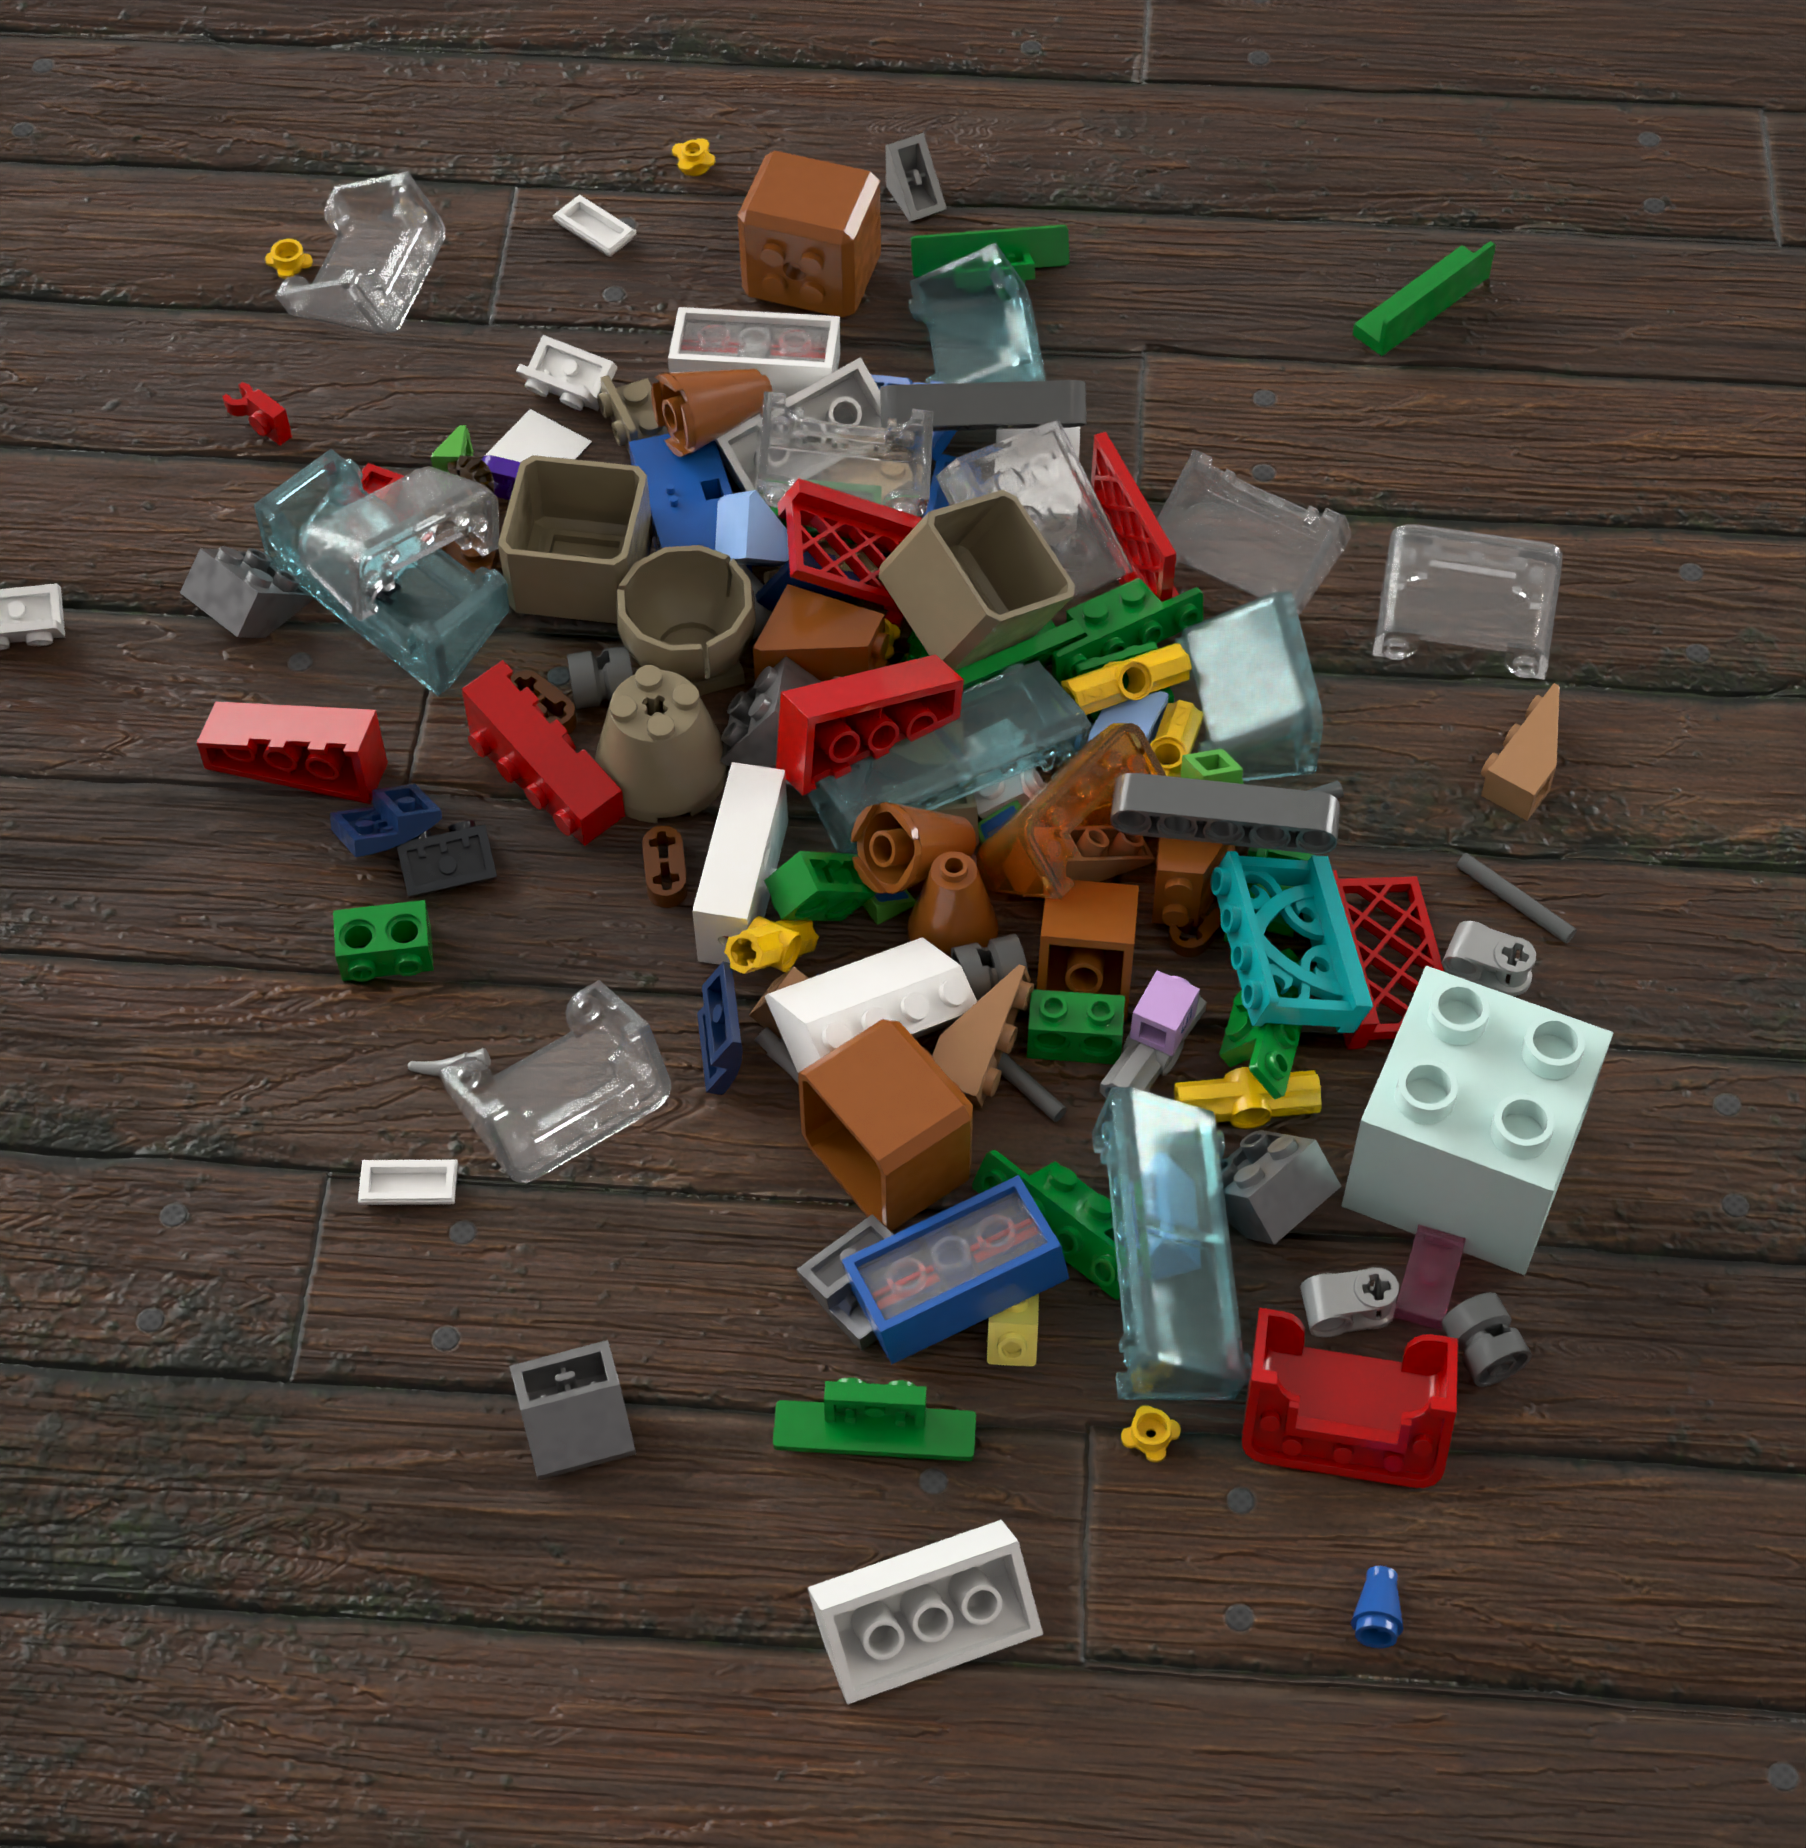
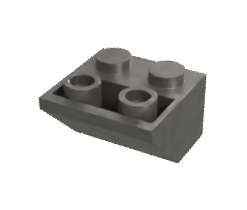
M221 546L219 550L200 548L180 591L184 597L236 637L266 638L310 603L313 596L299 585L300 579L273 566L270 563L272 559L264 552L249 548L247 552L236 551L225 546Z
M786 656L773 668L770 666L766 667L759 674L754 686L746 693L743 691L739 692L728 706L727 712L730 714L728 725L721 736L724 747L720 761L727 766H731L732 762L748 765H776L781 692L821 681Z
M1259 1130L1247 1135L1241 1141V1147L1227 1159L1214 1163L1207 1170V1176L1194 1186L1198 1195L1246 1238L1275 1245L1341 1187V1184L1316 1140Z
M608 1340L510 1366L538 1480L636 1454Z

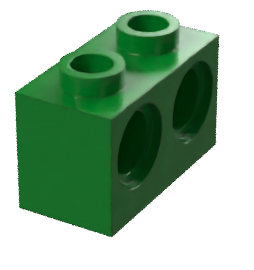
M799 851L767 877L764 882L771 895L772 904L779 913L781 920L843 921L877 894V892H873L862 882L854 868L852 857H858V854Z
M425 900L333 910L335 957L342 981H368L374 977L391 975L413 976L420 972L434 971L431 924ZM407 940H412L411 942H408V943H402V942L407 941ZM364 945H365V947H363V948L355 949V948H357V947H359V946H364Z
M1034 989L1031 992L1027 1058L1115 1064L1121 1056L1125 996Z

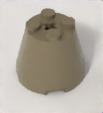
M645 665L640 667L635 675L630 676L617 687L610 701L596 750L595 761L622 790L626 816L649 823H658V818L675 817L688 812L692 817L707 808L718 797L725 785L728 774V766L720 761L724 747L721 734L699 696L697 687L689 680L677 673L660 670L653 665Z

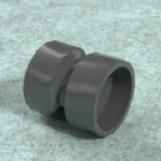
M624 646L603 649L600 656H595L591 651L567 654L575 710L599 707L603 699H607L610 702L617 687L624 680L632 676L629 651Z
M1014 933L989 939L987 947H982L978 942L951 948V958L962 966L977 1002L1019 964L1026 966L1028 971L1022 945L1018 936Z
M1492 1292L1479 1294L1460 1303L1448 1312L1441 1324L1448 1337L1458 1338V1351H1465L1461 1360L1474 1383L1481 1387L1493 1385L1511 1377L1524 1368L1532 1357V1353L1518 1329L1509 1327L1512 1319L1499 1296Z

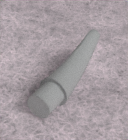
M766 1027L755 1038V1041L767 1052V1056L781 1066L799 1084L798 1072L783 1038L780 1039Z
M482 1048L471 1053L465 1052L443 1060L411 1061L408 1063V1069L432 1076H465L490 1066L491 1059L488 1051Z

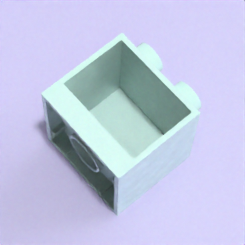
M1426 966L1362 1116L1342 1207L1525 1275L1584 1121L1614 1032Z

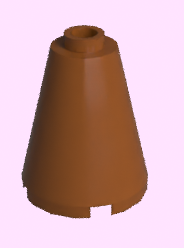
M757 369L662 373L655 377L659 382L653 383L651 387L652 406L658 428L667 427L671 438L664 441L668 448L680 457L694 453L766 410L769 406V399L773 397L770 380Z
M891 802L874 804L866 807L860 813L851 832V842H857L858 857H852L854 868L862 882L873 892L897 894L925 881L933 861L941 854L961 852L971 857L976 847L975 831L972 824L961 816Z
M947 852L941 854L933 861L909 916V942L923 937L950 958L951 948L975 942H978L982 947H987L989 939L998 937L999 927L997 916L974 860L964 853Z

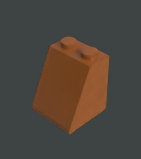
M787 584L753 647L755 681L766 667L770 666L773 668L785 656L821 682L832 680L834 676L844 677L890 666V662L885 660L890 635L885 633V614Z
M1158 837L1152 923L1166 924L1168 926L1174 924L1182 927L1189 922V918L1194 919L1193 926L1197 927L1200 915L1202 913L1205 915L1214 901V894L1210 884L1213 870L1218 867L1227 851H1236L1239 856H1244L1247 847Z
M1048 878L1040 937L1037 990L1125 996L1124 1022H1127L1136 930L1138 885Z

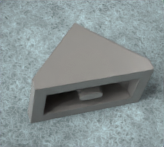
M924 133L886 145V187L909 222L947 209Z

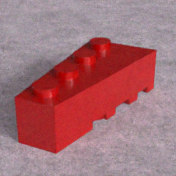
M935 654L782 691L780 696L776 769L785 770L786 780L803 796L817 789L816 782L830 775L838 779L852 772L851 765L862 759L872 756L876 760L890 753L889 749L895 743L905 738L912 742L959 719L964 679Z
M502 660L461 689L470 731L468 741L480 757L484 758L487 756L496 764L499 773L507 782H516L524 790L526 797L535 808L539 810L544 808L553 817L555 824L566 836L572 834L585 846L625 816L622 790L585 749L578 753L575 752L574 742L567 729L557 719L552 723L546 720L543 712L537 705L539 699L528 687L520 691L511 682L510 676L513 675V670Z
M215 702L196 742L204 769L371 804L373 799L372 790L377 789L388 764L376 710Z

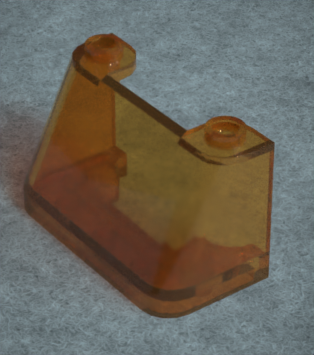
M1119 722L1105 728L1071 755L982 843L978 849L976 864L979 874L989 891L1061 900L1074 886L1072 879L1066 877V865L1068 858H1074L1079 852L1069 834L1114 790L1115 781L1119 776L1127 773L1167 776L1144 732L1138 725Z

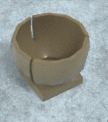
M702 545L664 547L635 562L619 584L616 609L618 632L624 647L640 667L653 665L660 670L677 673L697 687L699 696L745 684L744 671L739 659L753 639L756 624L755 597L750 578L734 558L730 560V556Z

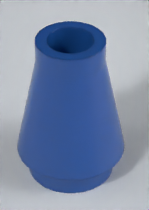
M1374 1566L1367 1570L1366 1582L1351 1620V1626L1355 1630L1356 1639L1363 1645L1372 1648H1388L1393 1646L1397 1642V1637L1402 1634L1404 1629L1397 1588L1398 1574L1395 1570L1386 1566Z

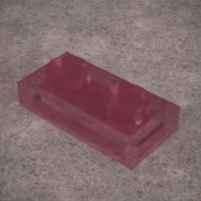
M1418 1225L1393 1317L1442 1330V1320L1446 1316L1466 1238Z

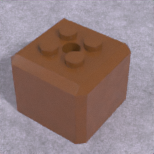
M773 151L766 155L738 213L742 288L748 297L840 316L842 318H847L856 313L881 255L880 180L871 171L779 151Z
M880 1020L798 1073L801 1131L808 1147L867 1217L873 1214L889 1231H893L969 1180L972 1162L973 1104L967 1099L961 1088L945 1074L931 1054L915 1040L900 1021Z

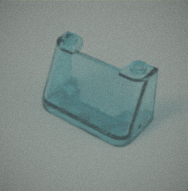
M996 243L910 281L912 298L908 300L909 308L917 322L923 321L929 329L936 375L927 377L926 383L930 384L931 381L945 383L1046 381L1029 293L1023 281Z
M1291 591L1270 593L1183 629L1181 638H1176L1175 643L1181 644L1183 650L1189 654L1192 666L1191 671L1194 673L1206 726L1205 741L1198 743V752L1223 748L1243 768V781L1316 773L1323 731L1322 710Z

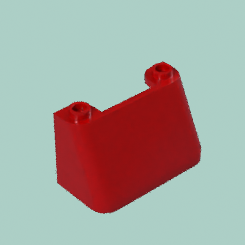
M1259 1307L1242 1432V1448L1247 1456L1263 1464L1413 1488H1426L1435 1485L1441 1480L1446 1467L1457 1413L1458 1338L1434 1334H1423L1414 1337L1406 1345L1402 1362L1304 1347L1305 1327L1299 1318L1285 1311Z

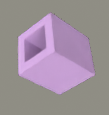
M1157 970L1133 1011L1130 1038L1173 1056L1196 1015L1200 988L1191 985L1182 977L1169 976Z

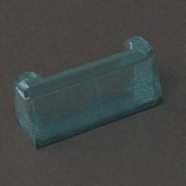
M330 449L254 504L264 552L272 559L270 563L273 566L300 579L299 585L311 593L314 599L439 696L451 687L510 611L507 594L508 584L504 577L494 569L489 570L485 567H480L475 571L474 575L367 493L362 487L361 480L363 475L357 464L351 459L345 460ZM368 568L387 576L402 587L400 592L392 594V600L394 601L392 606L381 603L358 589L359 583H364L367 580L365 572Z
M1038 660L1025 666L1023 664H1015L1006 669L1000 676L963 690L959 719L912 742L905 738L895 743L889 749L890 753L876 760L872 756L862 759L851 765L852 772L838 779L830 775L816 782L817 789L807 793L837 852L858 854L857 842H851V832L857 817L866 807L882 802H891L933 810L1040 765L1043 771L1047 772L1052 770L1055 763L1061 774L1081 766L1092 725L1084 711Z
M1112 1087L1092 1130L1094 1153H1101V1164H1107L1124 1328V1334L1119 1342V1351L1124 1352V1363L1128 1367L1127 1372H1118L1116 1375L1118 1399L1235 1400L1245 1382H1249L1251 1359L1248 1352H1243L1220 1163L1224 1153L1223 1132L1216 1129L1215 1113L1213 1111L1131 1087Z

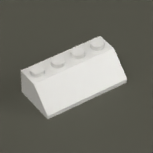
M860 357L717 438L715 442L723 464L741 492L756 490L769 506L780 500L798 478L812 482L899 432H885L881 430L880 390Z
M923 937L764 996L798 1073L882 1019L900 1021L915 1039L951 1026L977 1002L962 966Z
M1002 1520L807 1587L820 1634L847 1704L1043 1635L1019 1542Z

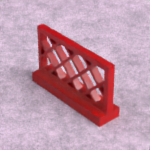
M1103 432L1094 435L1090 492L1078 495L1077 508L1120 585L1140 578L1161 602L1179 595L1173 585L1177 553L1108 434Z
M798 478L777 503L778 517L784 518L787 521L790 577L900 610L889 592L877 580L880 565L886 560L877 548L892 553L923 518ZM801 524L815 528L820 534L813 538ZM840 536L853 540L858 546L851 550ZM826 540L840 558L833 561L819 543ZM808 551L823 569L819 570L804 565L803 553ZM864 552L878 569L871 573L857 555ZM846 563L860 581L849 579L839 566Z
M1332 870L1373 1004L1372 1009L1354 1033H1343L1347 1049H1364L1369 1040L1396 1038L1409 1006L1391 995L1390 992L1399 983L1412 993H1415L1419 982L1406 973L1413 963L1423 969L1429 966L1443 972L1445 971L1442 967L1441 957L1417 876L1339 879L1337 871ZM1389 892H1407L1411 906L1404 911L1385 898V896ZM1357 893L1371 904L1362 913L1346 901L1345 894ZM1376 907L1397 920V923L1390 931L1369 917ZM1403 925L1420 936L1421 944L1417 949L1395 935ZM1360 926L1381 940L1374 950H1371L1357 940L1355 932ZM1386 945H1389L1408 958L1401 969L1379 955ZM1370 965H1373L1392 978L1384 989L1367 978L1366 969ZM1383 1003L1403 1018L1399 1023L1380 1024L1376 1009Z

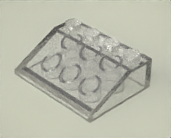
M1059 419L958 457L936 475L949 505L999 490H1005L1015 495L1075 584L1074 597L1068 603L1133 572Z

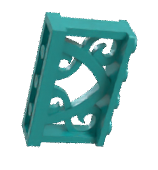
M1227 851L1218 867L1213 870L1210 884L1213 894L1217 897L1221 912V927L1228 937L1231 948V963L1233 968L1237 970L1242 988V1004L1248 1010L1251 1025L1262 1027L1264 1023L1330 1026L1336 1027L1338 1033H1354L1372 1009L1373 1004L1328 856L1312 855L1308 861L1239 856L1236 851ZM1247 883L1261 884L1267 889L1272 898L1269 897L1264 889L1256 885H1252L1250 891L1253 892L1256 898H1251ZM1279 885L1294 887L1282 891ZM1300 913L1303 914L1304 921L1298 917ZM1280 914L1294 931L1310 939L1312 948L1306 951L1298 965L1282 954L1264 936L1269 923ZM1317 962L1318 968L1315 967L1314 970L1310 972V963ZM1274 981L1281 986V993L1279 995L1286 993L1291 985L1298 988V997H1278ZM1310 994H1311V995H1313V996H1316V997L1321 998V999H1324V1000H1320V999H1309V996H1310Z

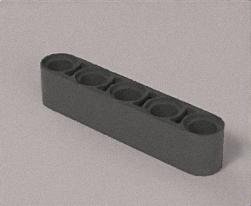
M1053 380L888 385L880 388L881 430L885 432L1072 428L1087 425L1085 381Z
M1127 773L1119 776L1115 781L1110 821L1116 830L1131 835L1324 854L1335 849L1338 843L1340 803L1336 797L1323 792Z

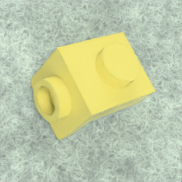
M1039 1294L989 1317L987 1362L989 1364L1031 1367L1036 1365Z

